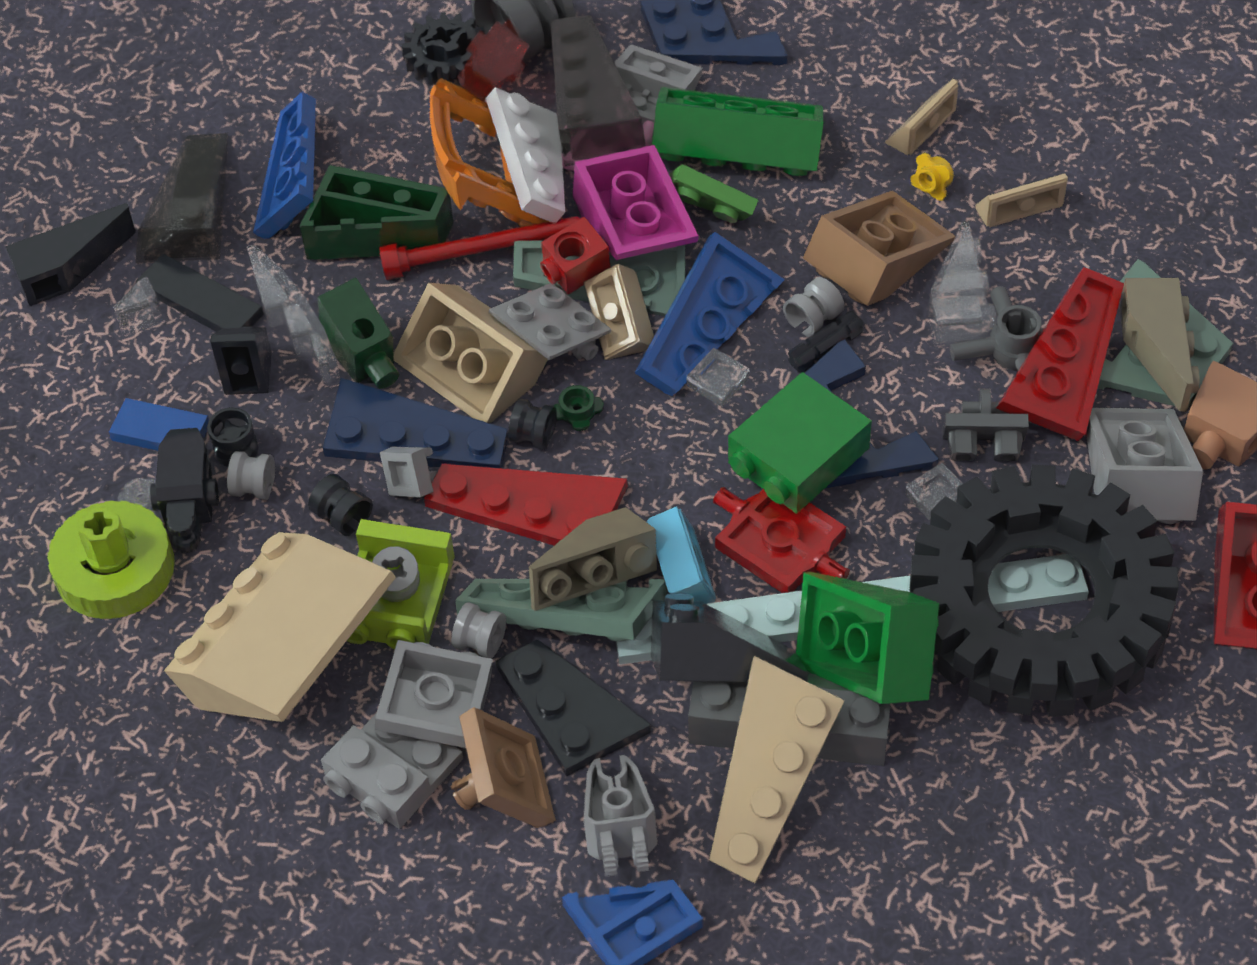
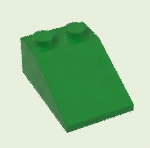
M804 572L796 654L807 672L880 704L929 700L933 676L935 638L938 628L939 603L907 591L814 572Z

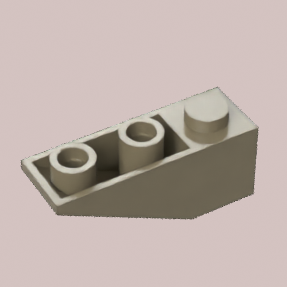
M1125 278L1119 305L1123 341L1179 411H1187L1191 393H1198L1200 381L1198 366H1191L1190 360L1194 354L1193 331H1186L1185 324L1189 320L1188 296L1181 295L1179 278Z
M626 507L585 520L529 566L531 608L537 611L656 571V529Z

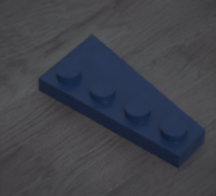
M341 378L323 445V452L325 457L382 462L380 452L390 447L432 448L433 451L432 455L426 456L427 464L430 467L452 464L502 468L508 441V430L497 425Z

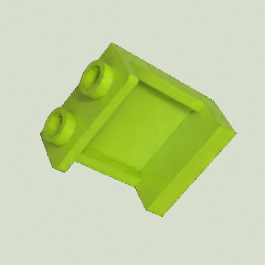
M361 519L356 532L359 547L357 556L372 562L374 557L385 548L401 547L407 549L414 555L417 561L420 584L416 593L411 598L402 602H390L381 597L347 641L354 644H364L367 640L387 643L393 649L396 648L398 640L429 644L455 558L451 533ZM399 565L398 567H393V568H389V567H388L387 569H389V570L398 569V568L400 567V565Z

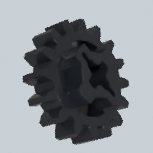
M441 12L440 19L436 20L429 15L425 16L426 24L422 25L414 22L412 24L413 33L405 32V43L401 44L403 61H405L408 72L414 71L417 81L428 77L430 86H434L440 78L449 82L457 79L463 84L466 83V74L477 77L479 75L478 66L487 65L486 55H489L488 38L485 37L484 27L476 28V20L473 18L463 22L461 13H457L453 19H448L446 12Z

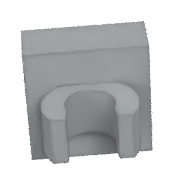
M390 447L380 452L389 495L422 497L433 492L431 482L434 480L437 471L429 470L426 456L433 454L432 448Z

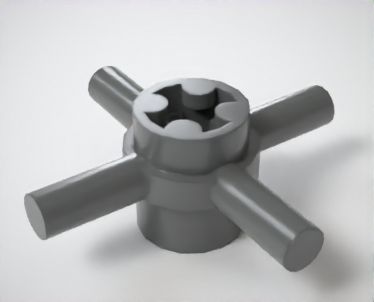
M999 286L990 292L998 316L997 323L993 327L990 337L950 344V355L953 361L993 355L996 362L1006 369L1018 371L1044 328L1041 329V318L1035 310L1023 305H1012L1007 289Z

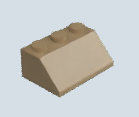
M428 283L394 351V361L472 418L492 423L536 384L548 359L489 313L490 307L460 286Z

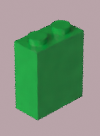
M802 372L728 435V464H730L737 475L744 479L749 478L764 489L772 501L777 504H784L797 514L870 448L872 420Z

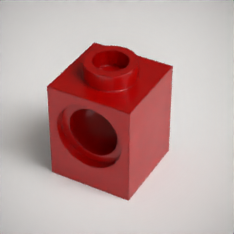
M585 216L541 242L543 261L540 262L541 269L551 284L558 282L567 295L582 287L585 281L610 268L609 246ZM569 256H578V257H580V258L575 259V260H567V259H565V258H567V257H569Z

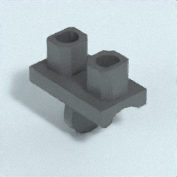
M980 388L978 401H962L961 413L945 414V422L942 426V439H948L951 460H976L977 440H993L995 461H1018L1022 441L1025 439L1029 427L1028 414H1008L996 409L999 402H991L990 389Z

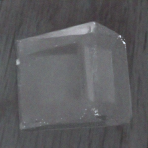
M147 276L139 280L113 307L123 337H129L161 325L164 322L157 296Z

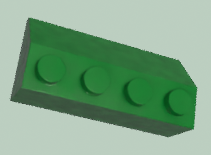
M661 87L656 102L652 145H655L658 153H660V157L665 160L683 161L685 156L701 158V163L712 166H723L726 161L741 162L742 167L748 170L764 171L767 166L783 167L784 173L804 176L808 174V170L817 171L824 123L823 106Z

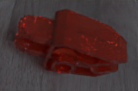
M510 20L505 21L503 25L496 21L487 34L480 30L466 49L471 53V56L458 75V79L463 88L482 102H487L486 97L495 87L500 89L506 81L513 84L526 66L521 59L530 45L518 37Z

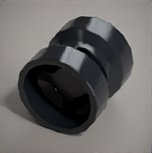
M234 407L224 408L214 413L209 419L207 429L210 441L213 444L214 455L218 462L228 467L231 456L235 451L245 452L249 457L255 458L259 447L256 435L254 434L251 416L246 411Z
M330 474L319 481L309 496L308 507L310 511L321 519H330L331 526L342 535L350 536L356 530L346 524V522L352 517L359 523L361 519L368 520L372 512L373 503L370 498L359 490L351 491L350 484L338 474Z

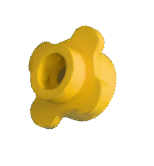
M922 153L916 158L918 166L916 173L911 176V184L941 201L947 195L945 188L953 181L952 167L942 157L934 156L931 158L929 154Z

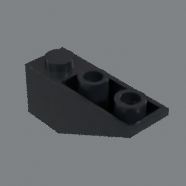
M127 203L5 247L28 304L32 306L73 290L136 233L129 206Z

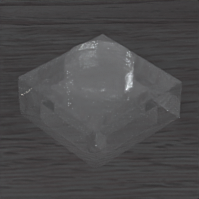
M713 348L687 375V387L723 407L749 380V368Z
M940 463L907 484L906 496L930 520L931 510L945 496L956 502L957 488L963 483L943 463Z

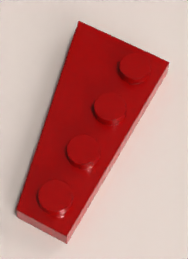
M1083 267L1073 280L996 409L1009 414H1028L1029 422L1079 441L1087 431L1124 283Z
M442 464L432 482L433 492L425 495L424 503L427 508L554 546L585 520L617 510L628 484L627 478Z

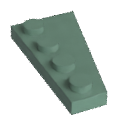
M474 579L456 599V610L458 615L462 606L470 602L477 604L481 611L486 613L492 611L504 613L506 615V623L519 625L523 629L545 628L560 630L567 635L590 634L605 636L612 641L634 640L652 617L653 601L665 600L667 586L664 579H650L649 587H627L626 580L534 611L531 608L530 579Z

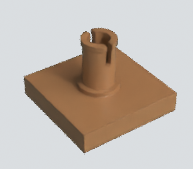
M475 707L460 715L459 719L472 773L452 783L451 789L456 791L453 793L456 802L466 810L473 808L477 803H481L536 828L544 827L554 822V811L535 736Z

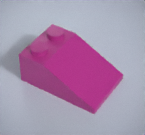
M655 145L575 162L573 199L582 218L585 216L609 246V252L616 260L698 242L699 236Z

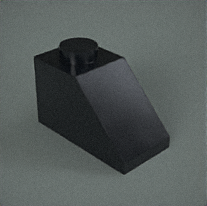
M266 327L224 328L212 334L210 343L224 394L268 393L272 351Z

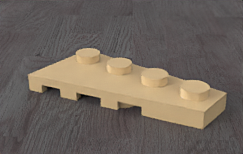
M754 656L710 861L756 883L845 700Z

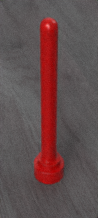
M573 216L559 219L556 223L548 221L407 250L406 246L398 247L397 243L381 246L380 256L386 280L404 277L403 272L411 271V266L514 246V241L545 240L581 218Z

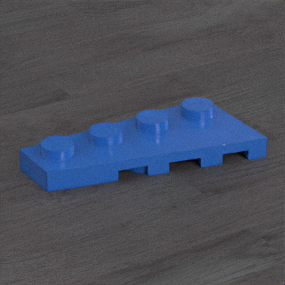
M303 91L280 111L253 233L261 238L270 239L280 229H287L294 217L313 201L316 99Z

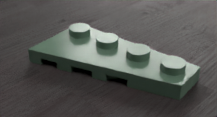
M514 241V287L536 290L550 284L540 266V262L543 261L542 241ZM685 245L616 260L609 252L610 268L620 264L636 272L647 313L666 316L685 281ZM569 256V257H567V258H565V259H567V260H575V259H578V258H580V257H578V256ZM558 282L554 284L557 288H560L566 294V292L562 289ZM585 285L568 295L572 299L589 302Z

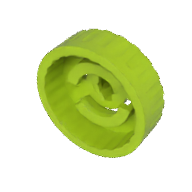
M105 501L104 503H96L79 510L57 529L49 545L48 567L61 598L73 610L93 618H120L141 611L160 597L167 588L174 572V552L163 522L151 510L137 503H129V501ZM130 559H133V561L128 567L124 568L120 572L109 575L94 574L89 568L85 569L83 567V565L88 563L93 570H96L100 573H111L120 570L121 568L127 565Z

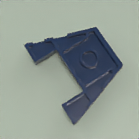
M720 0L640 1L642 15L659 54L689 64H713V61H736L737 65H752V62H772V65L787 64V53L777 31L736 39Z
M842 340L805 374L831 392L844 384L864 376L866 366L846 340ZM917 431L879 449H875L870 442V448L826 488L856 483V480L882 476V478L899 476L900 472L921 469V472L930 471L938 467L939 459Z

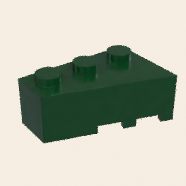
M329 165L313 201L300 224V230L307 260L380 256L381 246L397 243L398 247L406 246L407 250L444 243L454 221L450 195L444 187Z

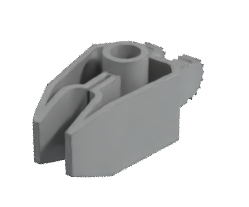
M625 755L619 756L621 772L614 776L615 787H613L612 776L603 774L600 758L593 760L587 772L584 805L587 853L598 860H603L605 876L617 875V868L619 867L618 858H627L629 856H633V863L637 867V872L649 871L647 854L658 844L654 806L637 766Z

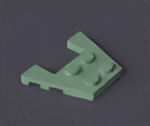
M1137 259L1120 282L1124 283L1125 278L1161 277L1143 261ZM1189 303V320L1185 324L1186 331H1193L1194 354L1190 360L1191 366H1198L1200 388L1213 360L1222 364L1230 354L1233 342ZM1127 344L1112 362L1104 360L1098 389L1104 390L1105 387L1130 392L1133 397L1175 406ZM1191 393L1188 408L1193 403L1197 393Z

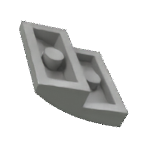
M630 44L612 65V79L595 97L593 104L594 102H599L632 112V125L641 128L645 121H655L656 102L661 87L694 91L701 78L702 68Z

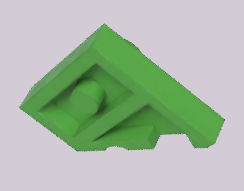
M683 164L669 173L681 201L713 211L716 217L731 223H736L737 220L743 221L752 216L758 199Z

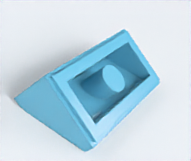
M676 506L650 517L647 523L656 529V554L668 592L670 594L694 596V601H701L705 604L715 602L717 598L694 528L682 510Z

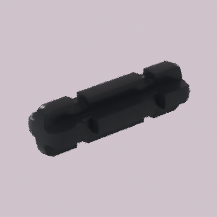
M848 311L837 318L838 323L831 322L805 340L806 345L805 343H800L789 350L788 361L790 365L798 372H805L815 365L813 360L817 359L819 361L840 341L846 338L851 341L863 332L864 325L861 317H858L854 311Z

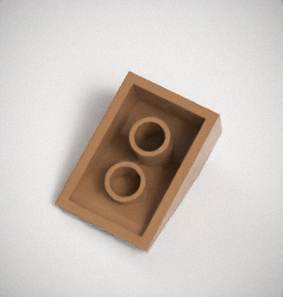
M892 190L822 215L803 259L813 265L821 276L833 280L848 291V295L853 300L869 306L889 297L950 245L956 236Z

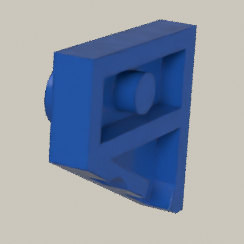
M674 880L651 882L640 888L629 885L609 888V894L578 898V892L568 893L562 897L564 909L605 965H645L703 928V918Z

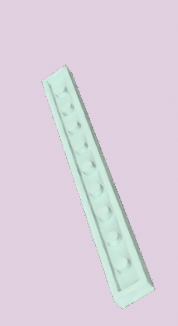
M1067 554L998 563L993 569L988 582L989 597L997 612L1087 600L1089 592L1081 564ZM910 576L863 582L910 592ZM802 591L707 604L778 642L797 640ZM652 617L634 640L616 641L620 665L652 660Z

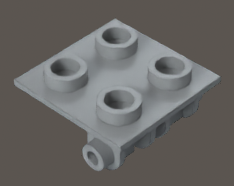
M551 283L489 309V313L548 360L569 351L577 359L583 357L586 360H591L598 352V346L595 345L596 339L611 333V328Z

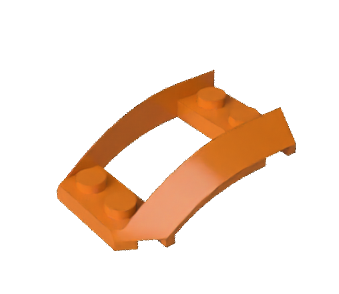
M440 78L430 91L432 139L439 176L459 210L461 211L468 200L480 208H486L487 205L497 208L502 215L517 222L520 227L548 222L545 219L521 210L501 145L500 151L505 180L463 162L454 143L450 118L457 122H463L464 119L474 122V125L480 131L492 137H495L497 132L486 98Z

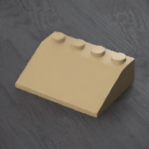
M278 532L263 544L261 548L262 553L252 565L234 579L233 588L224 599L209 609L204 616V623L191 638L184 641L176 649L175 658L164 670L194 706L201 710L283 722L396 578L392 571L308 534Z

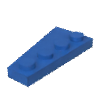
M714 232L707 238L639 363L635 374L665 394L673 396L785 279Z

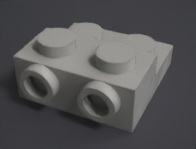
M398 640L375 717V730L466 748L459 716L473 707L483 711L491 681L493 659L481 657L473 652H456L436 648L423 642L411 643Z
M375 714L361 730L353 725L321 759L325 774L323 779L326 785L340 797L345 798L350 794L362 802L360 804L361 808L375 822L383 824L387 820L400 829L463 760L462 751L453 745L375 730Z

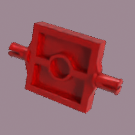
M721 487L720 491H717L713 503L732 514L730 523L715 537V548L779 592H794L803 582L804 572H819L823 575L847 579L850 570L829 557L835 547L846 537V526L810 502L796 514L784 504H777L772 501L764 489L747 500H742L727 490L726 487Z

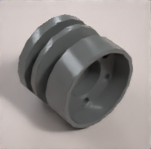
M572 0L471 1L472 15L476 20V26L484 27L489 48L512 67H518L540 54L544 46H552L559 39L572 34L577 25L576 12Z

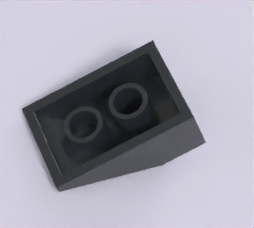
M688 594L665 595V601H653L651 659L660 681L748 682L755 656L808 682V672L794 649L701 601H694V596Z

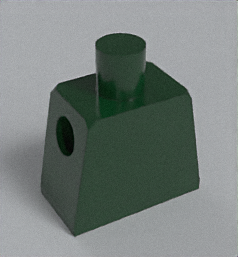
M355 277L318 296L321 339L354 382L359 383L370 377L378 389L387 388L395 383L400 374L394 366L393 336L358 279Z

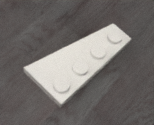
M495 87L486 97V101L521 210L556 223L565 213L560 115L527 101L518 93L510 94Z

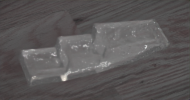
M255 244L247 246L253 276L271 334L288 330L297 361L315 357L324 388L329 389L339 386L341 378L337 359L325 330L307 299L287 274Z

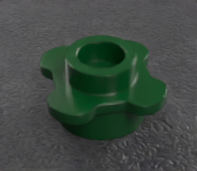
M572 385L565 388L559 395V403L553 405L557 410V421L564 420L572 424L573 429L576 431L588 429L592 417L597 413H601L604 409L603 400L600 397H594L593 392L582 385ZM577 406L581 407V409L574 410L573 408Z

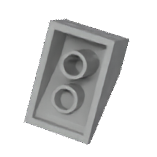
M1092 408L1086 437L1091 474L1095 475L1094 494L1099 495L1111 482L1130 494L1127 512L1144 505L1155 519L1161 523L1175 524L1180 522V520L1196 521L1203 469L1175 410Z

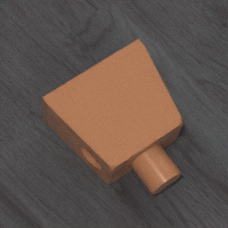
M1214 360L1210 364L1190 408L1184 428L1188 440L1194 443L1192 448L1202 469H1210L1218 457L1239 467L1257 451V382Z

